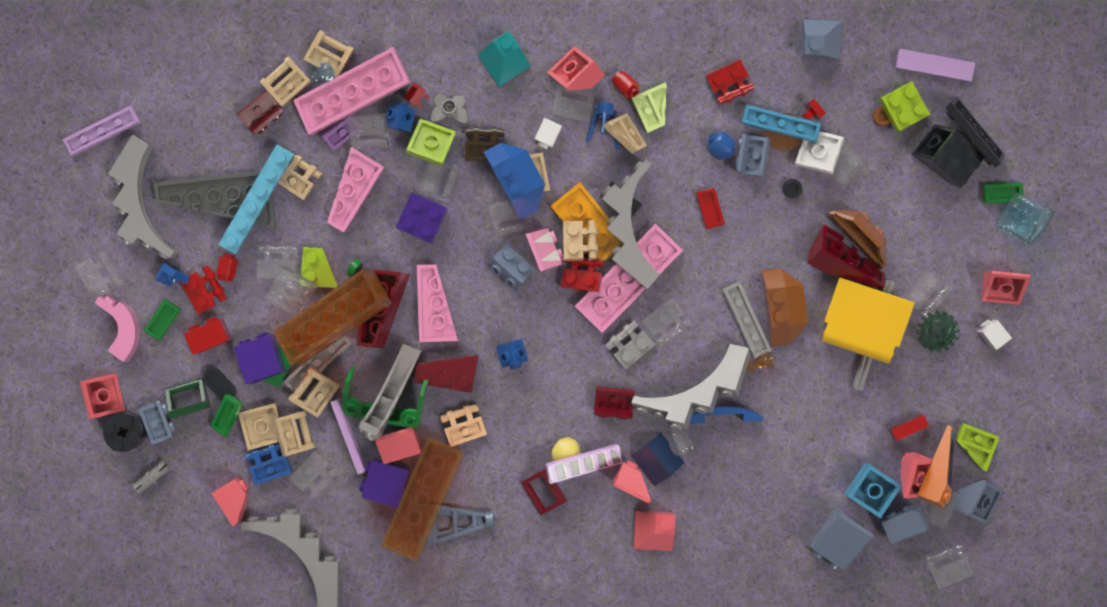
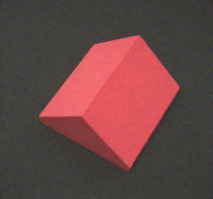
M997 271L984 272L981 300L983 302L1020 305L1031 276L1029 274Z
M116 373L80 381L89 419L125 411Z
M412 427L383 435L379 440L375 439L384 464L421 454L420 438Z

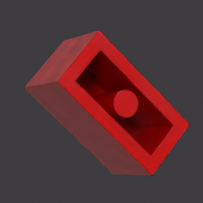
M217 317L206 320V325L201 327L199 324L188 328L189 332L184 333L192 355H197L232 340L224 319H217Z

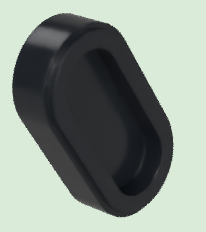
M209 368L204 372V383L220 400H223L225 394H231L235 397L237 392L235 385L221 370Z

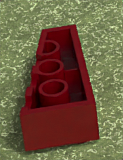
M365 269L357 346L385 347L410 277L409 273Z

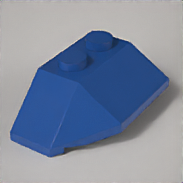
M503 143L485 151V156L520 220L537 212L545 183L528 151Z

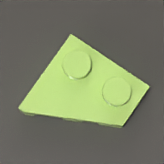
M666 82L631 98L647 133L665 126Z

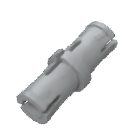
M162 460L161 463L151 471L145 472V476L132 485L134 490L142 485L136 491L138 494H141L151 484H156L161 476L170 471V467L166 466L161 470L167 464Z

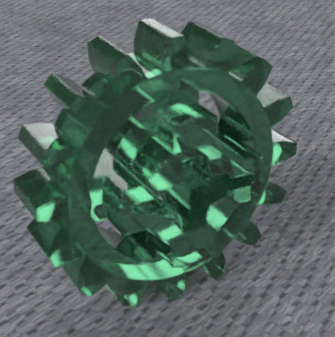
M935 310V315L928 312L927 319L923 316L921 317L924 322L917 324L921 330H917L916 333L921 335L918 341L923 342L922 346L924 348L928 347L931 352L936 349L938 353H941V348L948 351L949 344L951 346L955 345L952 341L953 339H959L955 333H959L960 330L956 328L958 322L956 320L953 321L954 317L951 314L948 316L946 311L940 314L938 310ZM933 327L939 329L943 335L937 334Z

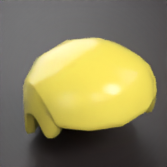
M569 437L558 440L551 452L552 460L557 461L581 454L579 443Z

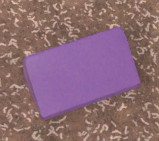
M351 114L320 132V135L329 147L335 151L359 132L363 126Z

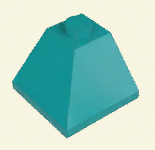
M510 31L495 39L478 54V57L498 87L531 67Z

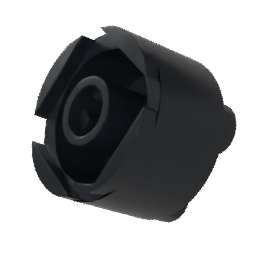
M133 412L115 414L103 425L104 440L113 451L126 452L136 449L143 444L147 435L141 416ZM127 429L128 432L126 434H123V431Z

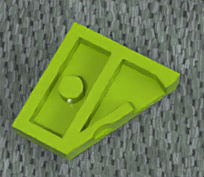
M303 247L301 286L338 288V283L335 280L324 249Z
M962 423L955 441L982 470L987 472L1000 437Z

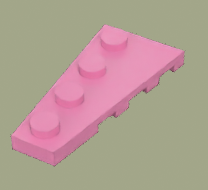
M351 147L327 223L345 233L385 167Z
M417 265L419 342L458 341L437 265Z

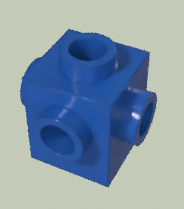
M397 101V104H389L384 127L397 131L411 132L415 109L409 108L408 103Z
M523 339L496 346L502 368L509 366L510 370L522 367L521 363L528 361Z

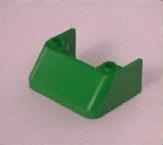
M351 366L345 380L342 410L350 420L361 422L373 403L351 398L355 366ZM428 380L423 382L417 410L395 408L386 427L401 430L412 427L415 431L420 428Z

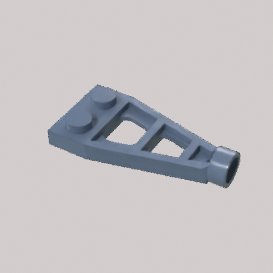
M440 504L416 505L418 544L439 543L482 528L495 527L494 512H480ZM439 514L449 515L453 518L454 525L450 530L441 532L437 529V516ZM458 516H471L473 524L469 527L460 528L458 526Z

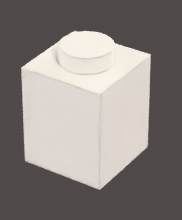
M544 118L535 137V141L538 142L537 146L546 150L548 147L552 149L562 126Z
M988 319L980 325L981 329L978 333L991 350H998L1012 339L998 320Z

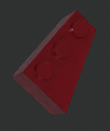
M479 354L418 363L414 383L423 384L424 380H428L427 385L472 393Z

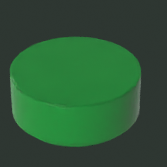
M355 259L347 269V276L354 279L361 271L363 262Z

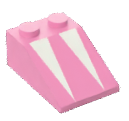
M546 228L526 234L540 273L562 265L561 261L564 260L561 249L557 250L554 243L557 242L553 231L549 232V229Z

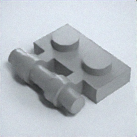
M635 320L629 325L623 326L624 329L616 336L610 337V341L605 344L609 350L615 346L619 349L614 356L625 369H628L655 346L643 330L636 335L634 330L639 325ZM629 335L632 339L623 346L621 341Z

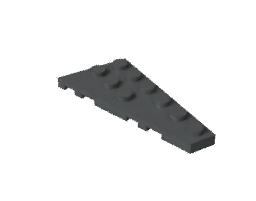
M261 171L154 183L155 200L157 203L233 219ZM273 193L255 224L276 228Z

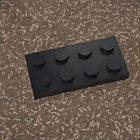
M956 96L946 106V114L951 120L957 121L960 125L958 126L959 130L965 136L968 135L971 138L972 146L984 154L983 158L986 163L996 168L1002 163L1006 155Z

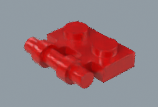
M741 59L705 76L713 94L718 91L722 93V96L716 98L719 105L725 102L728 104L733 101L732 99L741 95L745 96L754 89L752 82L745 85L742 81L749 76ZM737 84V89L731 92L727 90V87Z
M583 257V260L565 261V263L572 264L571 269L564 268L560 287L599 293L602 273L595 271L596 267H603L604 260H590ZM580 265H587L588 271L579 270Z
M209 265L202 268L205 274L204 277L201 278L199 273L195 272L189 275L190 278L187 284L180 281L198 315L216 306L213 298L218 297L220 303L227 300L223 286L220 287L215 278L217 276L214 271H211ZM208 281L213 288V291L210 293L205 286V283Z

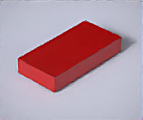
M715 187L696 192L706 230L725 225Z

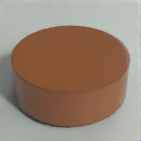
M879 107L873 112L872 118L876 125L886 126L890 123L883 107Z

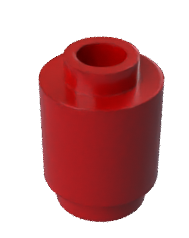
M619 71L613 76L612 83L614 88L626 99L634 98L638 95L640 84L627 72Z
M224 253L223 257L219 256L216 275H218L217 280L233 282V278H236L238 259H235V255Z

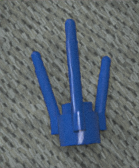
M599 102L598 108H595L594 117L586 138L587 142L590 141L598 116L602 120L601 133L605 134L603 125L610 118L611 120L616 118V110H613L614 104ZM614 137L615 149L618 150V140Z

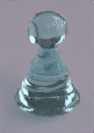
M327 62L321 63L318 66V71L311 74L312 82L318 83L320 79L332 80L335 75L334 68Z

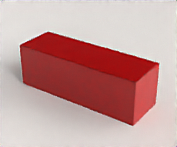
M920 415L889 430L893 439L898 441L929 427L925 415Z

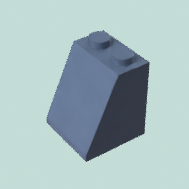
M834 508L809 547L813 549L811 553L822 559V557L828 559L827 564L834 569L841 568L845 570L872 539L874 534Z

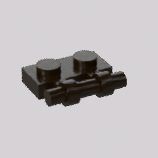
M474 127V129L466 128V136H473V141H465V161L489 162L484 152L500 143L504 144V142H497V137H504L505 130L497 129V127H491V129H480V127ZM491 137V142H479V138Z

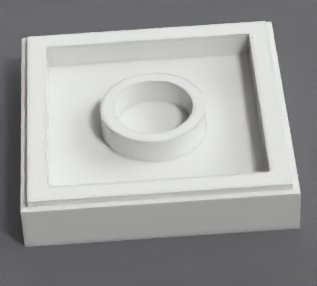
M820 131L816 143L803 140L795 165L833 175L844 137Z

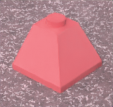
M575 46L547 72L549 76L567 90L591 89L605 76L595 61Z
M915 452L905 453L901 460L902 467L900 471L904 498L919 497L917 494L933 459Z
M629 460L627 463L622 461L613 480V485L650 503L651 499L641 471L637 469L638 465Z
M239 477L212 493L232 526L244 520L249 491L247 490L249 486L244 479Z
M635 510L634 549L672 551L675 535V513Z

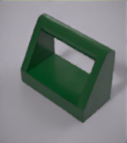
M203 378L165 389L170 419L211 407ZM200 387L202 402L176 409L173 394Z

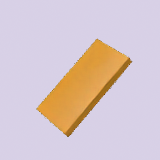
M581 182L550 206L562 222L582 221V228H588V221H596V228H598L596 244L599 249L597 259L605 261L612 255L611 253L618 245L623 246L618 239L606 230L609 227L606 224L610 220ZM583 236V245H589L588 236Z

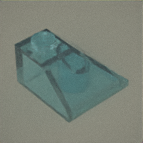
M1015 192L996 226L1023 242L1031 244L1047 228L1055 211Z

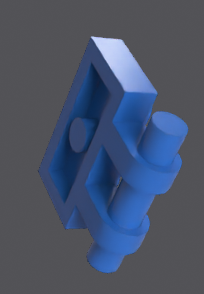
M279 442L261 449H253L252 452L245 454L247 461L254 459L256 465L249 467L255 485L293 472L288 456L283 457V455L279 456L278 451L281 450ZM271 453L272 459L263 462L262 456Z

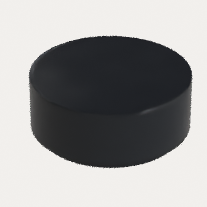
M796 179L786 181L782 188L784 195L791 199L798 197L802 193V184Z

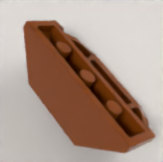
M829 211L826 214L879 269L886 267V238L883 236L885 233L880 227L874 226L870 222L871 218L865 212Z
M781 268L762 270L771 347L789 345L808 324L804 286Z

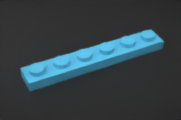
M278 144L275 146L218 245L237 255L295 154Z

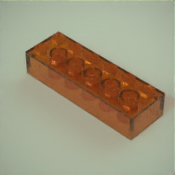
M362 269L273 331L289 363L291 365H303L392 304L374 270Z
M429 437L427 438L381 547L416 562L420 560L465 456L464 452Z

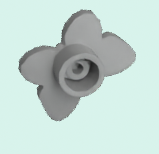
M439 94L435 97L436 107L432 110L431 122L440 121L447 116L464 124L468 122L466 110L462 108L466 103L463 96L457 95L450 99L445 95Z

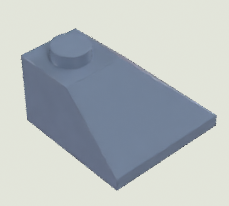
M803 19L801 58L840 60L842 21Z
M982 480L959 489L958 493L953 497L951 507L987 525L1004 490Z

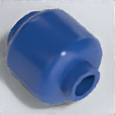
M723 131L717 134L714 132L707 139V150L718 160H727L736 150L734 147L735 141Z

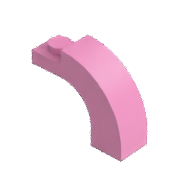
M106 296V298L98 297L95 304L111 314L118 325V335L108 351L121 361L128 362L135 353L140 339V326L137 316L125 302H119L115 305L117 302L109 296Z

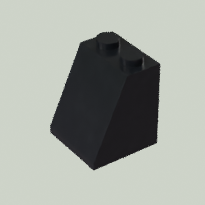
M934 124L912 153L914 157L949 184L960 188L968 182L969 177L979 168L984 159L983 155L957 129Z

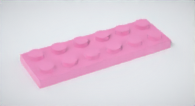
M392 47L293 101L308 134L313 135L411 82L396 49Z
M656 224L637 242L644 258L659 274L683 251ZM615 264L602 278L599 293L588 292L575 307L603 333L645 288Z

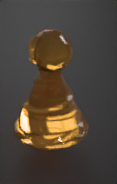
M767 351L755 363L749 362L747 371L754 372L756 368L774 369L772 361H775L776 357L771 358Z

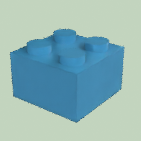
M865 462L844 495L881 518L902 486Z

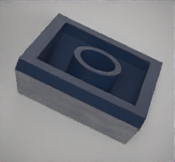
M661 432L631 455L654 486L671 477L685 463Z

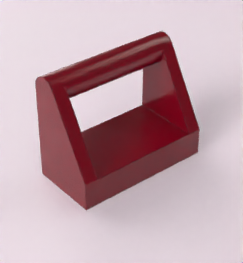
M546 467L520 482L540 515L567 502L557 482L552 484L548 482ZM540 476H543L557 501L547 507L543 506L529 483Z

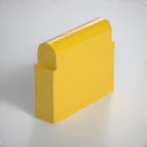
M839 278L824 321L828 324L824 330L822 342L889 364L894 355L895 346L900 347L915 302Z

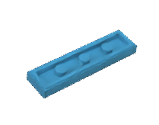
M746 105L741 122L742 125L813 143L817 142L822 124Z

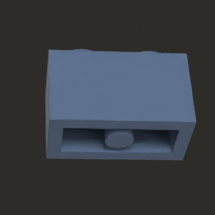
M913 504L907 505L902 508V511L897 513L896 511H891L885 514L881 522L891 544L925 532L930 525L920 504L916 506Z

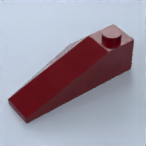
M824 224L809 249L807 263L824 273L883 289L885 273L869 259L863 260L857 253L858 249L856 247L850 248L843 242L844 237L840 233Z

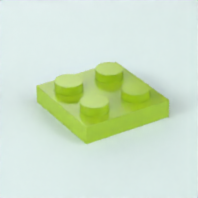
M912 81L878 99L896 133L931 115Z
M420 118L406 149V154L442 167L456 136V131Z

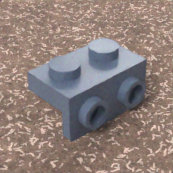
M742 134V139L739 140L738 144L740 150L739 158L736 159L735 163L738 173L751 176H765L770 138Z
M507 244L502 247L487 265L493 274L498 275L508 287L515 291L535 270Z
M157 401L138 409L151 445L175 437L174 432H176L173 421L169 422L167 414L169 413L166 403L162 404V401Z

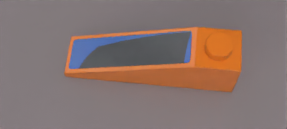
M949 425L944 432L917 494L922 501L943 509L945 504H948L951 499L956 432Z

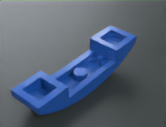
M715 406L713 414L694 412L689 424L705 423V415L741 414V419L744 422L763 421V417L741 407Z

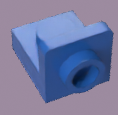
M163 263L155 280L171 286L173 282L178 283L179 281L187 284L190 276L171 265Z

